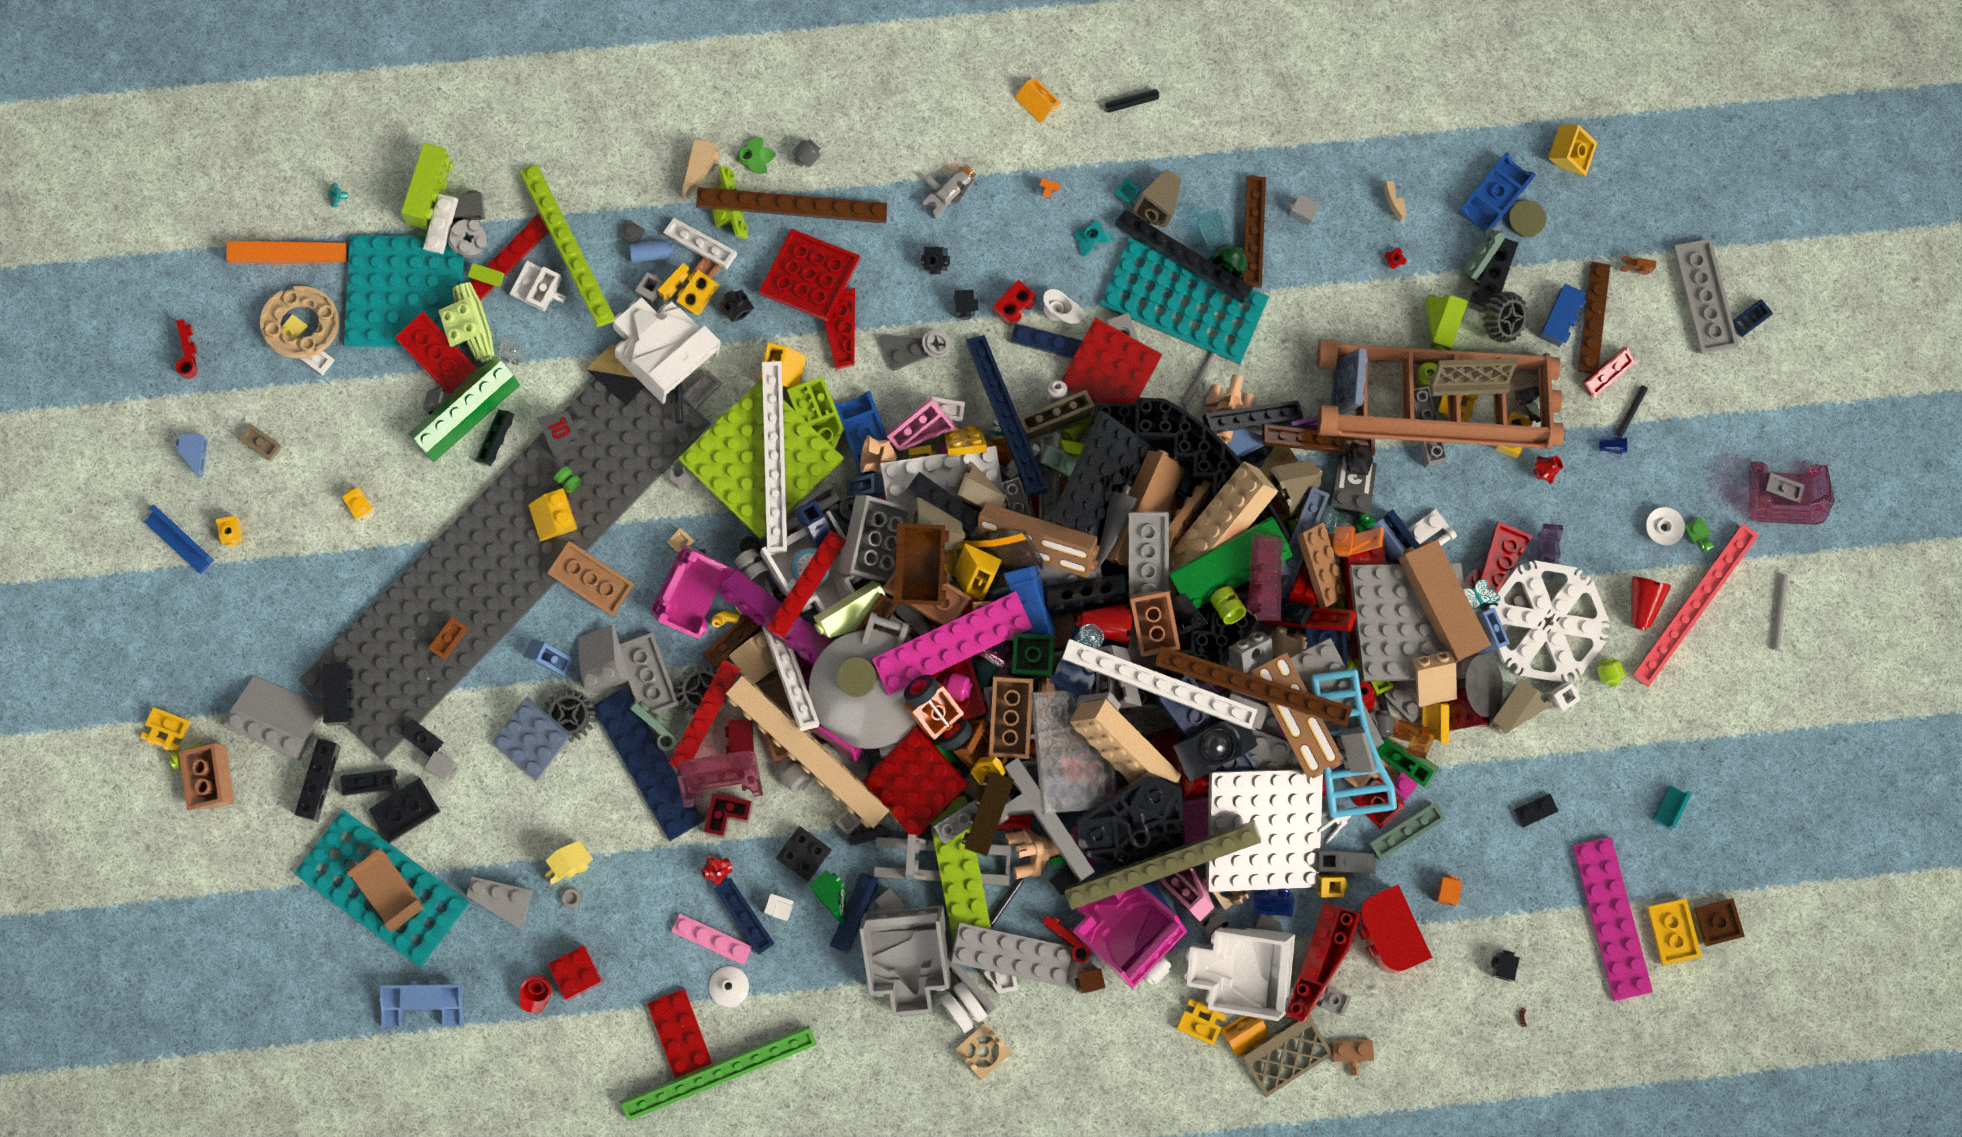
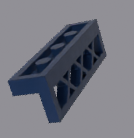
M861 873L846 907L845 922L842 925L839 923L830 943L831 947L849 954L859 931L863 914L867 913L879 886V878Z

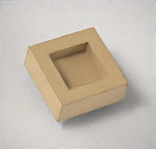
M679 528L667 543L675 551L679 552L684 544L691 547L695 541Z

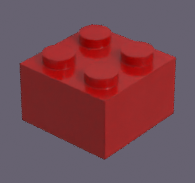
M585 945L548 963L566 1001L604 983Z

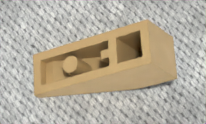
M694 139L682 189L683 198L687 199L713 169L715 161H719L720 151L717 149L716 143Z

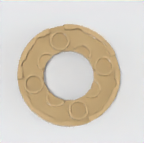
M294 286L293 289L283 292L282 290L267 301L261 312L260 328L266 343L278 354L289 358H308L321 353L334 341L339 329V316L333 301L325 293L308 286ZM306 307L317 314L319 325L313 335L302 339H294L284 334L281 329L283 316L293 308Z

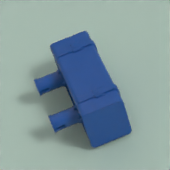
M1032 561L1008 568L1004 572L1007 585L991 588L992 599L995 601L1016 591L1033 627L1022 632V634L1054 635L1056 639L1058 635L1055 621L1049 612L1047 597L1041 580L1042 576L1037 563Z

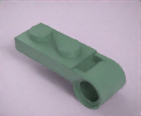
M1046 445L1038 464L1069 478L1078 459L1053 446Z
M635 699L630 704V709L658 732L657 744L659 748L664 751L671 750L675 745V737L673 732L663 723L665 720L657 713L653 715L649 711L650 707L642 700L638 702ZM663 736L671 737V741L668 744H663L660 740Z

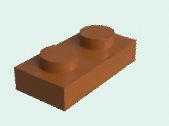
M451 617L428 649L443 660H446L468 631V628Z

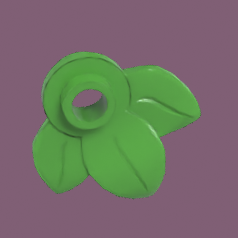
M756 137L751 139L746 147L739 150L738 160L741 164L748 165L752 172L764 174L767 173L765 164L772 161L776 154L771 149L763 147L762 137ZM749 154L751 157L749 159H745L744 155Z

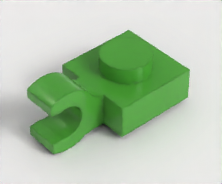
M1701 517L1685 525V532L1692 544L1698 542L1704 553L1714 547L1707 538L1711 533Z

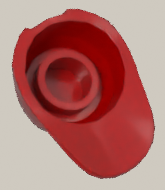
M533 974L523 981L520 987V1007L522 1010L536 1014L544 1010L551 996V985L545 976Z

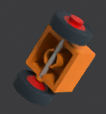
M922 675L914 679L906 687L903 694L906 703L903 706L925 734L933 740L937 738L938 743L943 749H955L969 738L972 728L964 718H960L964 713L943 685L938 683L932 675Z

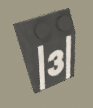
M1339 455L1328 511L1359 517L1366 512L1369 515L1377 463L1372 462L1368 475L1349 474L1346 456Z

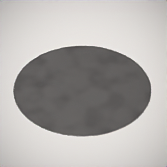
M1481 654L1473 658L1468 666L1466 693L1474 711L1483 717L1492 716L1499 709L1503 697V680L1496 662L1490 656Z

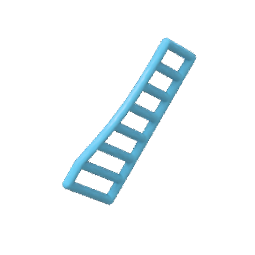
M1357 669L1313 674L1310 677L1313 695L1329 700L1354 697L1356 708L1352 709L1350 717L1358 716L1359 724L1363 726L1376 767L1374 772L1352 774L1350 769L1331 771L1328 767L1323 770L1330 817L1339 818L1395 810L1397 808L1395 788L1378 755L1369 731ZM1351 677L1352 689L1320 693V681ZM1345 730L1331 731L1329 733L1333 739L1341 738L1339 732ZM1339 750L1342 757H1346L1345 751ZM1371 773H1379L1384 784L1334 790L1333 779ZM1387 791L1388 803L1337 810L1335 798Z

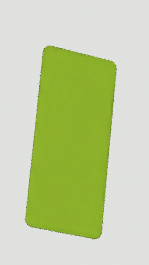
M473 263L468 277L500 287L505 274Z

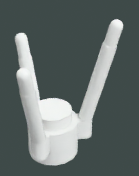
M1340 805L1337 808V810L1346 809V807L1344 805ZM1329 810L1322 812L1321 817L1329 815ZM1351 816L1331 818L1330 821L1318 829V832H1322L1333 823L1338 825L1325 840V844H1328L1340 829L1348 824L1347 820Z

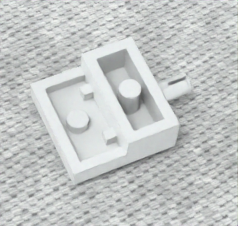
M529 261L526 262L510 292V296L545 312L553 299L564 303L567 296L557 292V288L562 280L560 274L545 267L541 268Z

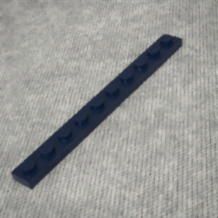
M985 335L966 339V345L1028 497L1047 493V485Z

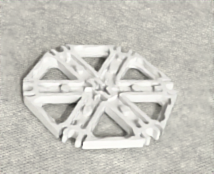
M1534 560L1527 563L1528 571L1524 569L1523 565L1516 567L1498 592L1501 598L1500 601L1494 603L1496 605L1487 606L1488 609L1495 608L1502 625L1529 629L1513 650L1503 646L1497 649L1503 664L1509 658L1505 667L1508 668L1513 663L1516 666L1513 673L1517 674L1521 671L1518 676L1557 683L1569 681L1567 674L1571 673L1573 679L1581 676L1607 642L1599 638H1608V635H1604L1601 630L1602 628H1609L1610 625L1602 624L1601 621L1608 623L1609 619L1593 580H1590L1589 576L1585 577L1584 580L1580 579L1582 570L1575 572L1576 567ZM1544 571L1563 573L1567 577L1566 582L1552 600H1550L1541 577ZM1516 582H1521L1531 609L1505 603V595ZM1583 593H1588L1597 612L1594 619L1567 615ZM1551 617L1550 623L1552 625H1547L1546 627H1544V624L1546 622L1544 618L1547 619ZM1565 635L1592 640L1593 646L1582 661L1578 662L1574 659ZM1544 643L1555 667V671L1552 673L1533 670L1530 666L1531 660Z

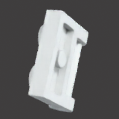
M1436 509L1408 529L1419 544L1429 539L1441 529L1445 532L1444 535L1437 539L1441 546L1457 537L1455 531L1449 527Z

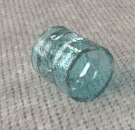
M1086 624L1079 630L1073 641L1098 649L1104 641V634L1098 626Z

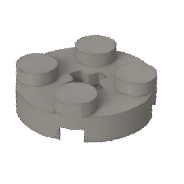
M460 220L450 229L448 243L456 254L459 253L465 258H474L486 247L487 237L485 231L476 220ZM465 235L471 238V243L463 239Z

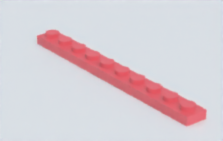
M1745 524L1738 528L1632 674L1633 677L1647 687L1651 685L1759 536L1756 532Z

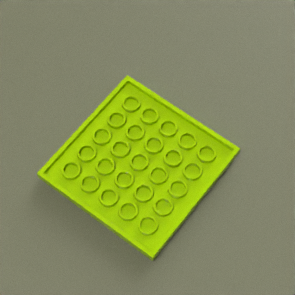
M762 379L678 458L760 540L767 535ZM783 400L787 515L844 460V457Z

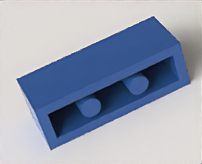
M1565 283L1556 298L1539 338L1558 347L1563 342L1567 343L1571 335L1568 331L1571 326H1575L1578 320L1576 313L1578 309L1582 310L1586 302L1583 299L1586 293Z

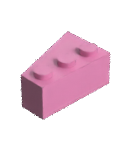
M930 396L886 433L887 438L898 451H902L925 440L956 430V425L933 397Z
M1197 866L1159 880L1199 921L1214 908Z

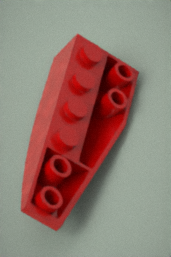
M1323 903L1285 1015L1286 1017L1301 1022L1306 1021L1347 955L1361 915L1360 913Z

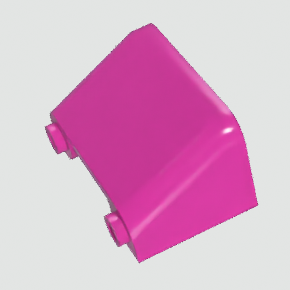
M684 544L679 550L652 606L651 614L658 622L700 639L708 627L705 619L708 609L720 585L733 574V568Z

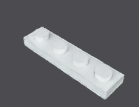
M676 218L672 219L663 232L671 240L725 269H728L737 256L735 250Z

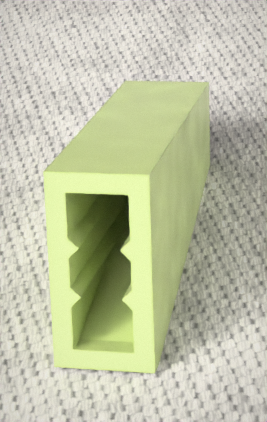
M872 581L814 616L816 621L815 627L819 634H824L831 638L856 631L881 593L885 595L881 585Z

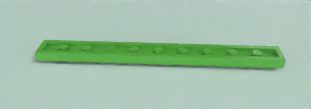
M807 1025L623 1099L620 1103L627 1120L630 1121L813 1047L817 1043L810 1026Z

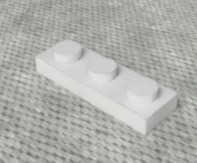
M438 194L424 243V250L439 254L444 253L458 203L457 198Z

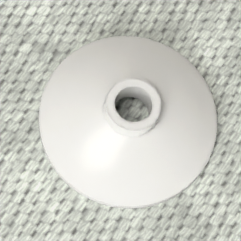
M1662 507L1654 510L1648 516L1646 530L1654 542L1660 545H1672L1682 538L1685 531V523L1682 516L1676 510ZM1661 525H1665L1667 530L1663 531Z
M727 966L720 968L710 979V995L719 1005L725 1007L736 1006L748 994V979L736 967ZM728 982L732 984L730 990L725 989V984Z

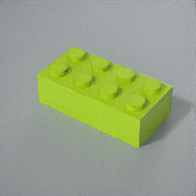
M423 143L401 211L407 225L425 230L429 229L438 194H441L442 190L445 191L448 182L446 179L447 174L451 173L453 168V162H451L452 160L446 148Z

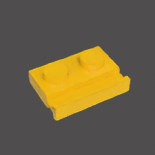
M685 263L658 289V294L665 303L689 279L691 275L690 269Z

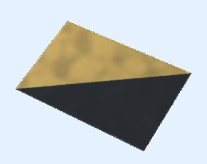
M611 344L586 370L627 406L645 386L615 357L616 348Z
M1264 445L1239 457L1242 463L1245 461L1259 468L1266 477L1270 475V468L1299 461L1290 448Z

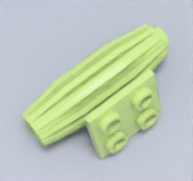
M470 282L456 285L452 288L454 304L438 310L449 345L453 347L466 341L476 361H480L481 364L490 362L494 356V348L482 303Z

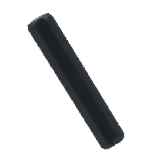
M1152 89L1111 100L1105 103V109L1110 113L1158 100L1160 97L1157 89Z

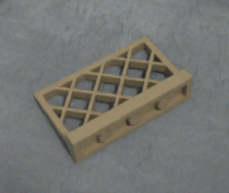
M1516 358L1441 360L1438 362L1435 374L1430 377L1432 396L1509 393V383L1517 365Z
M1310 1014L1305 1022L1294 1019L1239 1055L1266 1098L1333 1055ZM1310 1026L1314 1031L1312 1041L1303 1039L1304 1030ZM1290 1039L1298 1040L1296 1051L1286 1049L1287 1041ZM1302 1041L1312 1043L1309 1055L1299 1052ZM1315 1044L1322 1045L1327 1053L1320 1057L1313 1056ZM1275 1049L1281 1051L1279 1062L1269 1060L1271 1051ZM1285 1052L1295 1054L1293 1065L1283 1063ZM1298 1055L1309 1057L1307 1065L1303 1068L1296 1066ZM1257 1060L1264 1061L1263 1072H1256L1251 1064ZM1268 1062L1278 1065L1276 1076L1266 1074ZM1282 1066L1292 1068L1291 1075L1288 1078L1279 1077ZM1265 1076L1275 1079L1274 1087L1268 1091L1263 1085Z

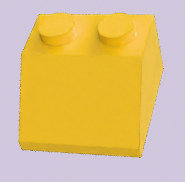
M1560 125L1548 158L1557 167L1586 176L1597 142L1580 125Z
M563 488L544 494L529 504L540 541L578 529Z

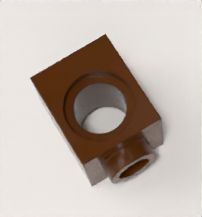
M1101 968L1078 973L1077 978L1074 979L1076 990H1080L1081 994L1106 988Z

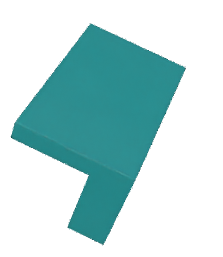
M1670 785L1652 821L1669 830L1675 828L1692 792L1687 791L1684 793Z

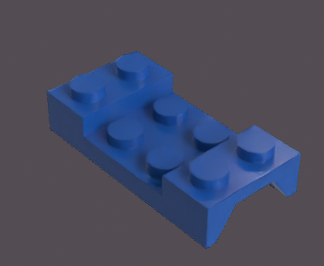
M1506 152L1463 204L1459 213L1484 232L1489 227L1494 228L1531 183L1536 174L1524 171L1512 161L1510 154Z
M867 391L853 400L834 403L860 476L875 473V471L864 473L860 471L861 454L866 437L869 435L876 440L888 439L871 392Z

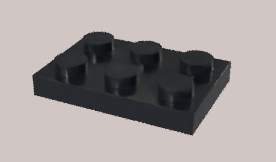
M418 778L368 809L388 843H392L441 812L421 778Z

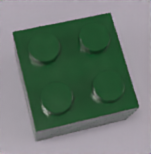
M1014 633L1012 675L1051 678L1054 665V635Z

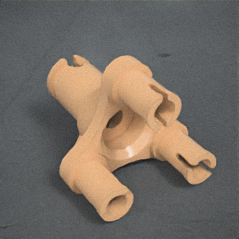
M1234 374L1231 376L1229 389L1226 390L1223 396H1221L1222 386L1218 384L1210 386L1209 396L1205 401L1204 407L1210 412L1252 407L1255 396L1251 393H1243L1241 401L1240 390L1244 378L1239 375L1236 382L1238 374ZM1233 431L1215 434L1227 444L1231 442Z
M1030 827L1022 828L1018 832L1005 834L1006 844L1009 846L1025 843L1024 845L1016 846V852L1022 851L1017 853L1018 858L1030 856L1031 862L1029 864L1013 867V874L1016 880L1028 876H1041V872L1049 857L1061 855L1049 837L1045 838L1044 836L1037 835ZM1069 833L1074 842L1076 843L1073 833Z

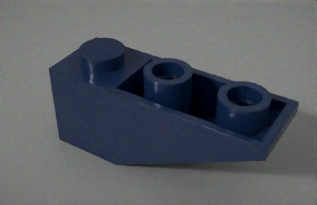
M814 500L798 509L795 515L813 546L818 549L829 533L830 527L817 502Z

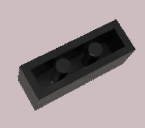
M347 663L323 664V723L327 726L351 725V719H354V708L351 707V700L354 699V689L351 688L354 671Z

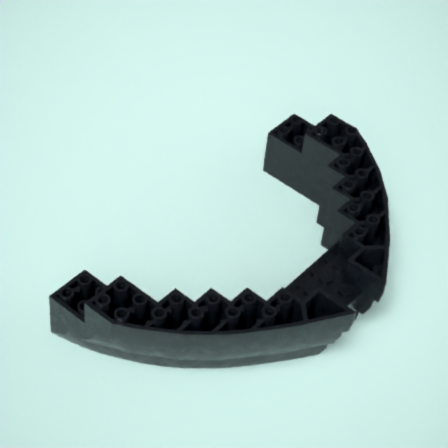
M1136 397L1134 403L1095 402L1092 427L1099 411L1106 412L1153 448L1169 453V458L1179 461V465L1185 469L1184 472H1187V491H1194L1197 485L1200 486L1204 480L1212 483L1206 500V507L1242 464L1236 453L1209 427L1165 398ZM1269 502L1248 529L1273 516L1287 540L1289 533ZM1269 570L1234 588L1233 590L1237 594L1238 599L1246 608V613L1242 619L1233 624H1225L1211 601L1207 603L1210 610V623L1205 631H1191L1190 636L1187 638L1185 650L1176 651L1223 666L1230 660L1228 647L1250 636L1264 618L1288 580L1289 575H1269ZM1150 669L1174 679H1179L1182 674L1166 669ZM1096 679L1089 694H1096ZM1194 679L1198 685L1204 683L1203 681ZM1138 688L1142 706L1120 708L1118 712L1121 715L1153 712L1163 708V706L1156 698L1158 695Z

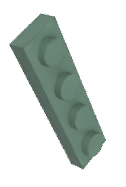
M1435 802L1369 843V846L1380 861L1446 818Z

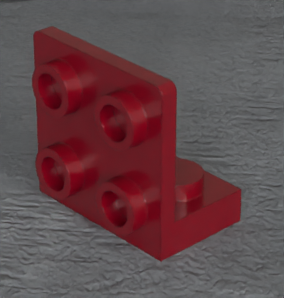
M1466 688L1457 690V699L1446 701L1449 704V731L1475 726H1490L1489 717L1480 716L1470 705Z

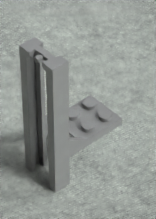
M1019 758L1005 766L1006 774L1009 778L1014 779L1013 784L1021 795L1005 805L998 825L1009 819L1008 814L1033 813L1078 881L1081 882L1092 875L1095 871Z
M908 834V839L876 838V847L907 849L906 869L874 867L875 877L941 882L939 871L918 870L919 860H915V853H919V850L935 851L934 841L916 838V835ZM992 844L988 854L1004 855L1006 858V874H981L983 885L1009 886L1011 846Z

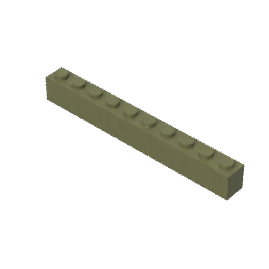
M1253 820L1069 885L1065 889V894L1071 909H1075L1260 844L1262 838L1256 822Z

